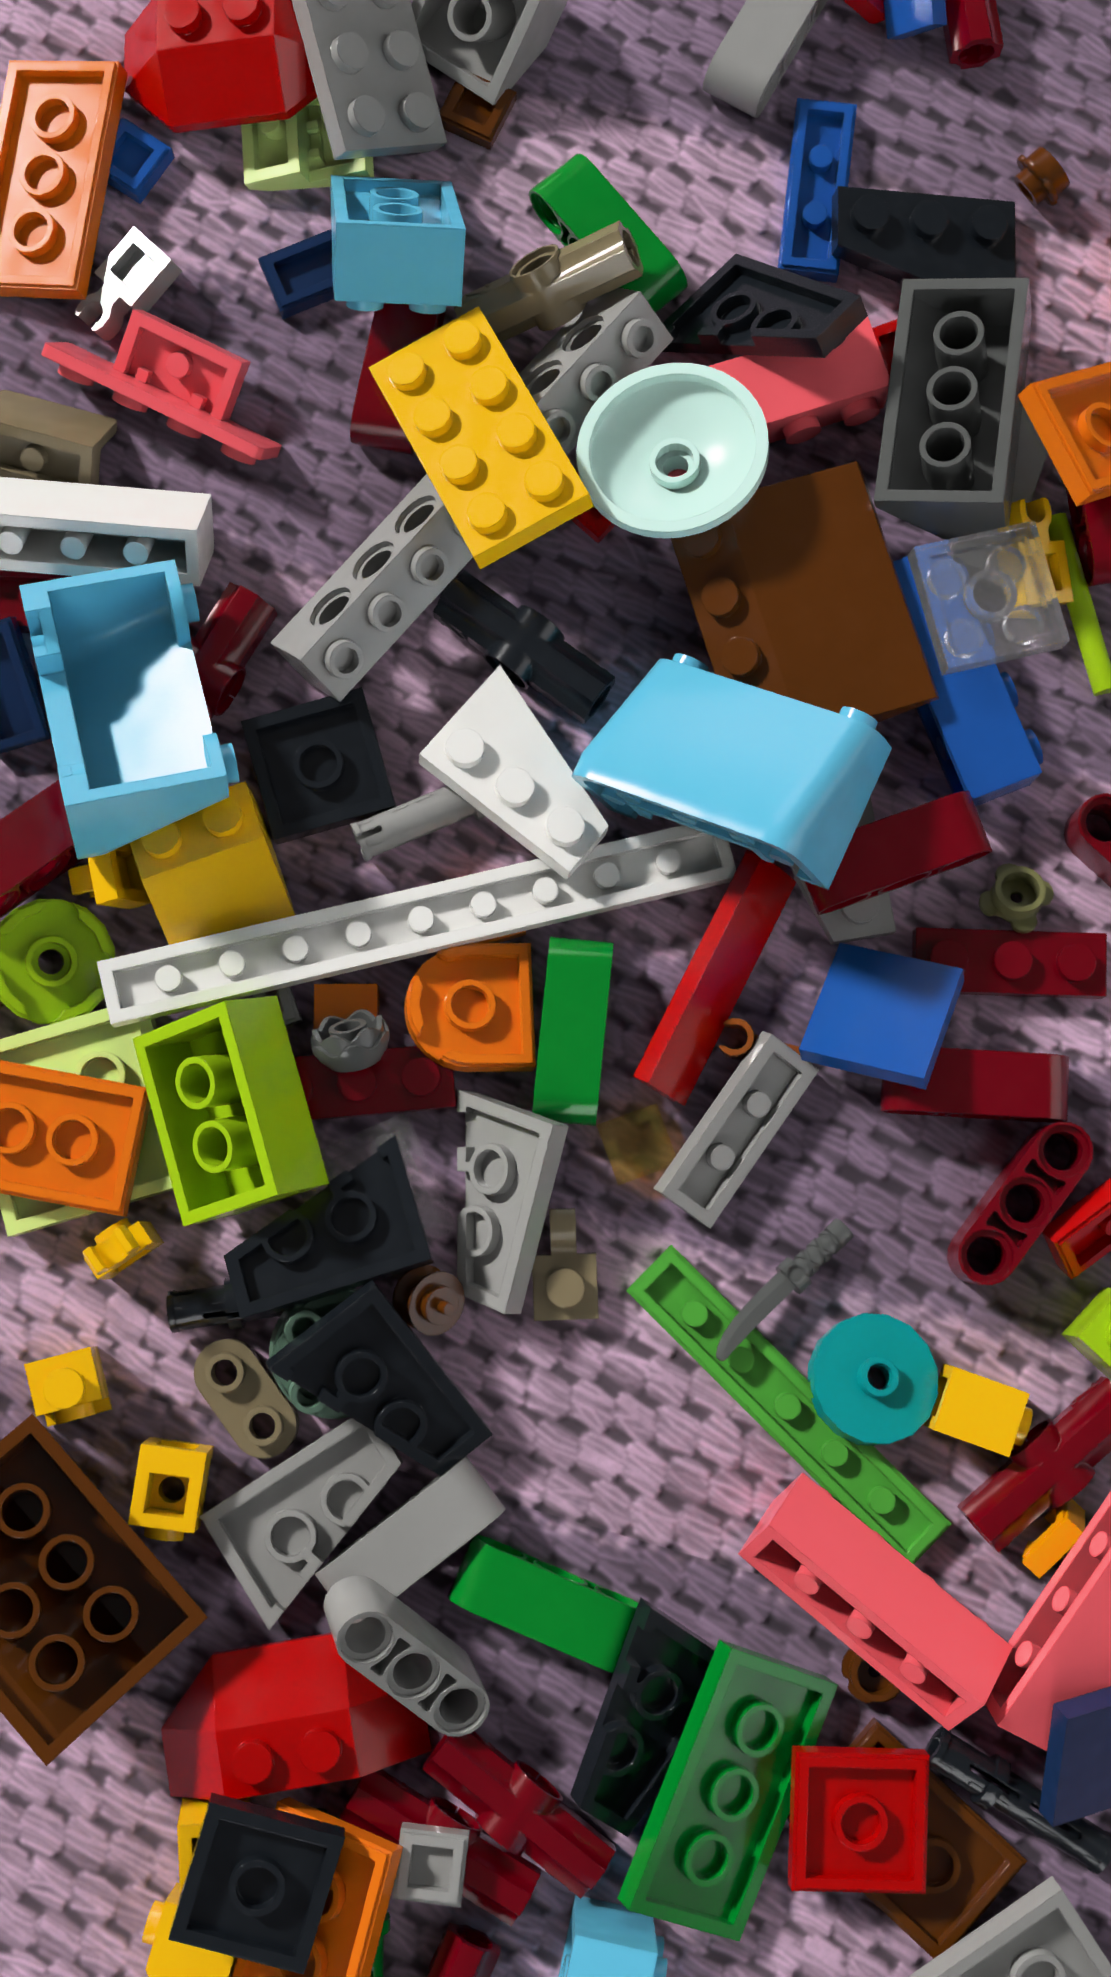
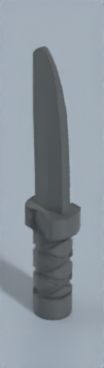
M837 1218L833 1220L824 1231L818 1234V1238H814L806 1246V1249H802L794 1257V1260L787 1257L776 1267L777 1274L746 1303L724 1331L716 1350V1358L719 1361L726 1360L747 1335L793 1290L801 1294L811 1285L810 1277L820 1269V1266H824L832 1258L833 1254H836L854 1237L850 1229Z

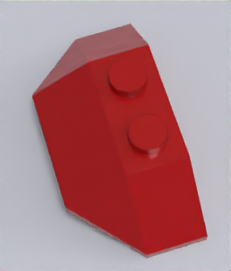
M151 0L125 34L124 69L128 73L125 92L137 104L139 103L174 133L290 119L317 98L303 39L291 0Z
M331 1632L213 1653L161 1728L170 1796L206 1800L210 1799L211 1792L234 1799H241L361 1778L432 1750L428 1723L347 1664L338 1654Z

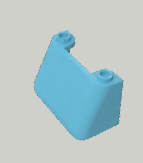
M175 559L19 585L52 737L61 792L77 860L107 854L228 798V784L240 782L237 761L232 743L220 745L217 734L213 733L189 630V623L200 621L193 583L181 585Z
M675 653L672 660L659 659L582 752L571 777L611 811L635 820L638 814L648 819H652L654 814L751 849L762 860L772 864L775 860L789 866H793L795 863L799 867L796 876L800 880L829 890L892 749L884 736L875 730L878 721L869 714L852 707L844 706L839 713L708 672V666L685 654Z

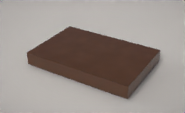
M875 1717L848 1746L907 1748ZM929 1768L926 1894H864L934 1959L963 1938L1026 1864L1027 1860Z

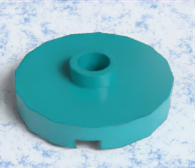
M862 1313L833 1325L817 1341L808 1363V1381H810V1388L814 1397L811 1400L817 1415L836 1435L857 1445H888L913 1435L929 1419L938 1396V1368L928 1344L910 1325L886 1314ZM870 1367L878 1368L884 1375L885 1383L881 1390L874 1388L869 1383L868 1371Z

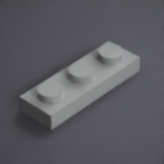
M762 1031L653 1189L698 1222L711 1229L819 1072V1069L811 1063L803 1061L798 1053L776 1036Z

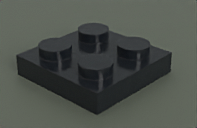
M362 687L351 690L341 702L328 696L241 721L273 840L277 845L363 821L396 807Z
M211 1792L170 1927L168 1940L304 1975L344 1843L345 1828Z

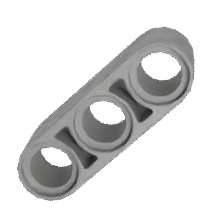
M746 0L711 60L704 78L703 91L754 118H758L828 0Z
M465 1456L443 1475L437 1476L317 1570L314 1575L327 1592L339 1580L352 1575L366 1576L376 1581L397 1597L491 1524L506 1508L468 1457ZM367 1617L358 1619V1620H356L355 1622H353L352 1624L361 1622V1621H363L364 1619H366Z
M352 1575L339 1580L330 1588L325 1595L323 1608L337 1652L347 1664L442 1734L460 1737L472 1733L483 1724L490 1708L488 1695L472 1658L464 1649L376 1581L366 1576ZM367 1617L366 1619H364V1620L361 1621V1622L352 1624L353 1622H355V1621L358 1620V1619Z

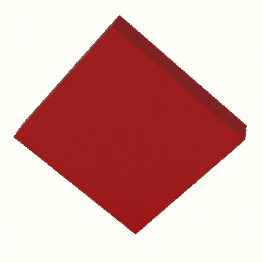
M792 1745L788 1885L791 1891L926 1894L930 1755L925 1749Z

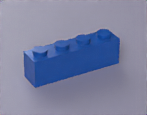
M944 542L893 561L940 698L916 709L952 794L969 790L976 807L1030 786L1042 773L1040 764L1043 763L1042 749L1035 733L1029 728L1024 730L1015 710L1019 703L1015 685L1007 672L1000 673L991 654V650L994 649L993 635L986 619L982 615L975 616L966 596L970 591L969 580L962 563L957 558L951 560Z

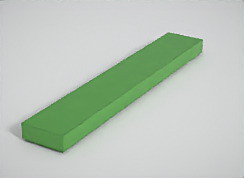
M672 1245L626 1290L822 1488L826 1489L835 1500L870 1529L879 1533L888 1544L912 1564H915L952 1525L874 1446L857 1445L836 1435L817 1415L811 1400L814 1397L811 1392L810 1382L756 1328L747 1335L726 1360L719 1361L716 1358L717 1345L724 1331L739 1312Z

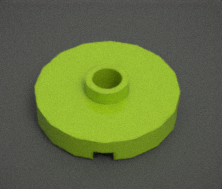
M36 899L13 909L0 922V1002L15 1016L37 1024H53L90 1013L105 998L97 961L115 958V947L105 925L87 908L63 899ZM46 950L56 951L62 958V967L55 974L44 973L38 965L39 956Z

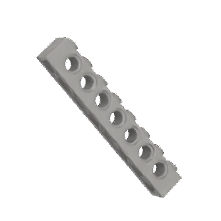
M616 288L611 292L588 301L581 313L566 323L519 373L566 455L577 445L584 419L598 398L621 379L634 372L648 368L672 342L673 337L641 291ZM427 474L270 642L311 686L339 702L342 701L473 558Z

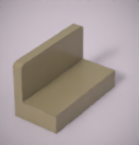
M1 390L0 477L99 485L101 449L116 434L117 420L10 390Z

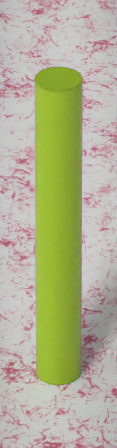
M1066 513L1053 514L1048 530L1050 541H1065L1074 602L1067 603V608L1094 696L1111 693V662Z

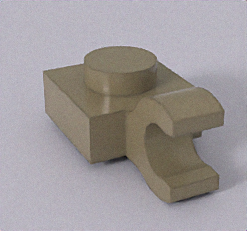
M575 1208L549 1209L551 1254H536L532 1269L534 1321L599 1319L596 1252L577 1253Z

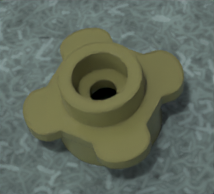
M1003 864L995 872L996 881L991 890L981 894L978 901L979 908L986 916H998L1009 922L1012 929L1017 933H1030L1037 926L1038 920L1036 915L1041 907L1051 903L1054 896L1053 889L1048 882L1043 881L1036 871L1015 864ZM1017 894L1021 897L1022 901L1015 903L1011 900L1010 896Z

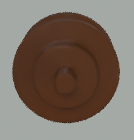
M426 1265L405 1272L398 1280L392 1297V1305L408 1326L429 1336L440 1335L451 1329L460 1318L465 1302L464 1290L460 1281L454 1275L441 1271L432 1265Z

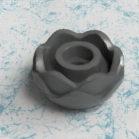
M360 1009L353 1012L347 1019L337 1016L324 1018L319 1028L312 1030L310 1043L314 1056L332 1071L354 1072L368 1068L381 1059L388 1047L390 1032L382 1015L375 1017L371 1012Z

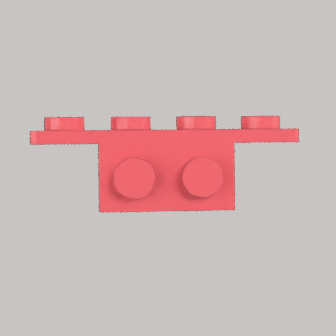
M132 310L115 363L107 361L69 342H45L41 355L60 364L58 373L61 376L85 386H93L94 382L114 390L112 399L118 404L144 413L147 412L149 407L167 416L166 425L180 434L200 439L203 433L221 442L220 451L236 461L255 465L256 460L277 458L282 447L281 444L230 420L250 361L144 310Z

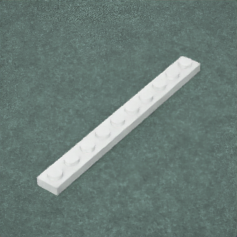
M681 825L599 844L568 880L564 879L542 860L535 859L97 961L110 1024L116 1028L217 1004L225 1000L243 998L438 952L442 949L476 943L730 883L736 872V867L729 841Z

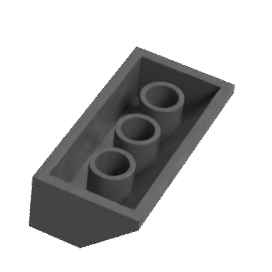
M1029 278L903 279L874 494V505L876 508L942 539L1008 540L1023 407L1017 395L1025 389L1032 327Z

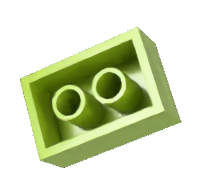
M277 995L225 1000L133 1038L183 1227L234 1216L329 1184Z

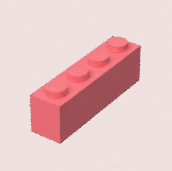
M868 317L846 337L841 345L833 349L825 358L742 355L708 366L735 378L751 392L763 411L767 423L769 443L785 439L787 444H798L818 435L822 430L821 427L844 421L846 426H856L873 419L880 413V409L884 408L890 380ZM676 469L671 471L668 476H680L687 471Z
M803 1472L773 1500L738 1553L745 1561L948 1731L985 1706L1013 1648L994 1632L985 1621L971 1613L941 1588L932 1577L918 1569L888 1544L879 1533L870 1529L835 1500L826 1489L817 1485Z
M1111 1491L1008 1641L1013 1648L985 1703L998 1727L1047 1751L1054 1703L1111 1686Z

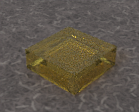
M657 1103L596 1125L618 1186L668 1168L676 1156Z

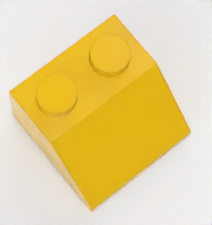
M246 781L229 786L228 798L130 843L141 881L169 945L296 915L262 812Z

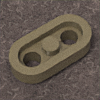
M231 1338L218 1340L206 1346L195 1362V1384L239 1448L246 1454L256 1458H271L288 1449L298 1434L299 1416L295 1406L283 1394L274 1376L267 1369L256 1351L246 1342ZM221 1360H229L236 1366L237 1377L230 1385L221 1383L216 1377L215 1369ZM266 1413L273 1418L275 1430L270 1437H261L255 1433L253 1420L257 1414Z

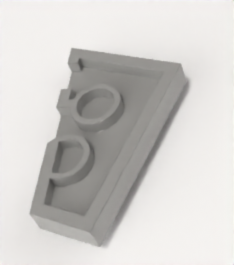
M457 1089V1112L465 1113V1147H457V1171L465 1172V1208L457 1214V1279L462 1284L465 1297L503 1314H521L569 1126L478 1092Z
M349 1418L199 1516L268 1630L271 1629L403 1463L396 1448L376 1437L372 1430L352 1418Z

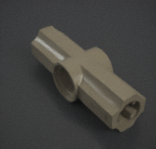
M620 220L561 249L554 244L542 246L518 260L509 271V274L462 296V307L454 306V311L458 318L479 306L500 343L535 326L542 331L553 330L579 315L588 301L642 277L644 267L639 256L638 246L629 229L625 228Z

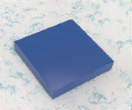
M839 943L799 1047L801 1059L926 1090L964 983L963 969Z

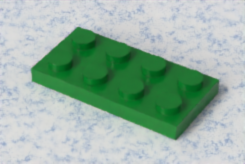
M719 1639L617 1897L629 1911L740 1941L790 1812L792 1745L815 1746L838 1684L824 1675Z

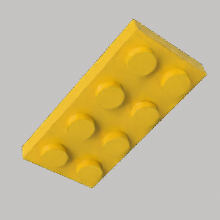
M479 306L368 367L480 570L594 507L589 492Z

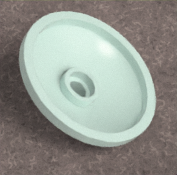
M666 363L651 366L626 376L598 398L581 426L577 441L576 461L580 479L589 492L594 507L610 522L624 530L641 536L668 539L681 538L705 532L722 524L748 503L758 489L767 468L769 435L763 411L757 400L735 378L720 370L701 364ZM676 469H682L687 471L686 473L680 476H667L671 471Z

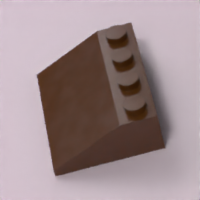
M857 461L760 487L739 512L722 524L699 534L671 538L715 674L839 713L844 706L852 707L869 714L878 722L940 699L861 466Z
M32 1413L0 1441V1712L47 1766L208 1617Z

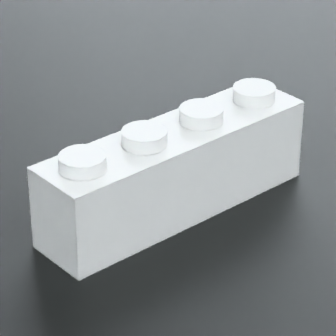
M0 477V570L77 576L175 559L181 585L193 583V586H201L214 552L211 494Z

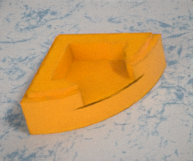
M1073 1499L1058 1508L1051 1509L1044 1517L1051 1526L1034 1542L1029 1540L1025 1546L1022 1564L1039 1579L1074 1546L1085 1529V1510Z

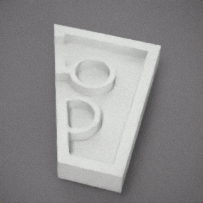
M501 665L497 667L419 754V764L566 880L607 834L608 823L585 789L571 777L572 770Z

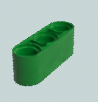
M574 155L529 191V199L536 214L564 247L620 220L623 226L631 232L638 246L639 256L644 268L642 277L618 288L641 291L655 313L687 289L688 283L685 273L672 253L596 166L584 155Z
M550 937L532 1112L560 1123L596 1126L614 943Z
M479 1534L470 1540L447 1596L451 1602L473 1614L614 1673L638 1606V1602Z

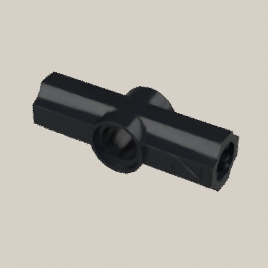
M465 570L446 586L433 610L434 618L441 622L443 626L445 625L461 639L483 652L484 659L494 670L501 665L507 676L510 673L509 679L513 684L522 689H528L529 686L582 724H585L589 718L594 716L615 684V676L565 642L563 633L544 615L526 605H521L517 608Z

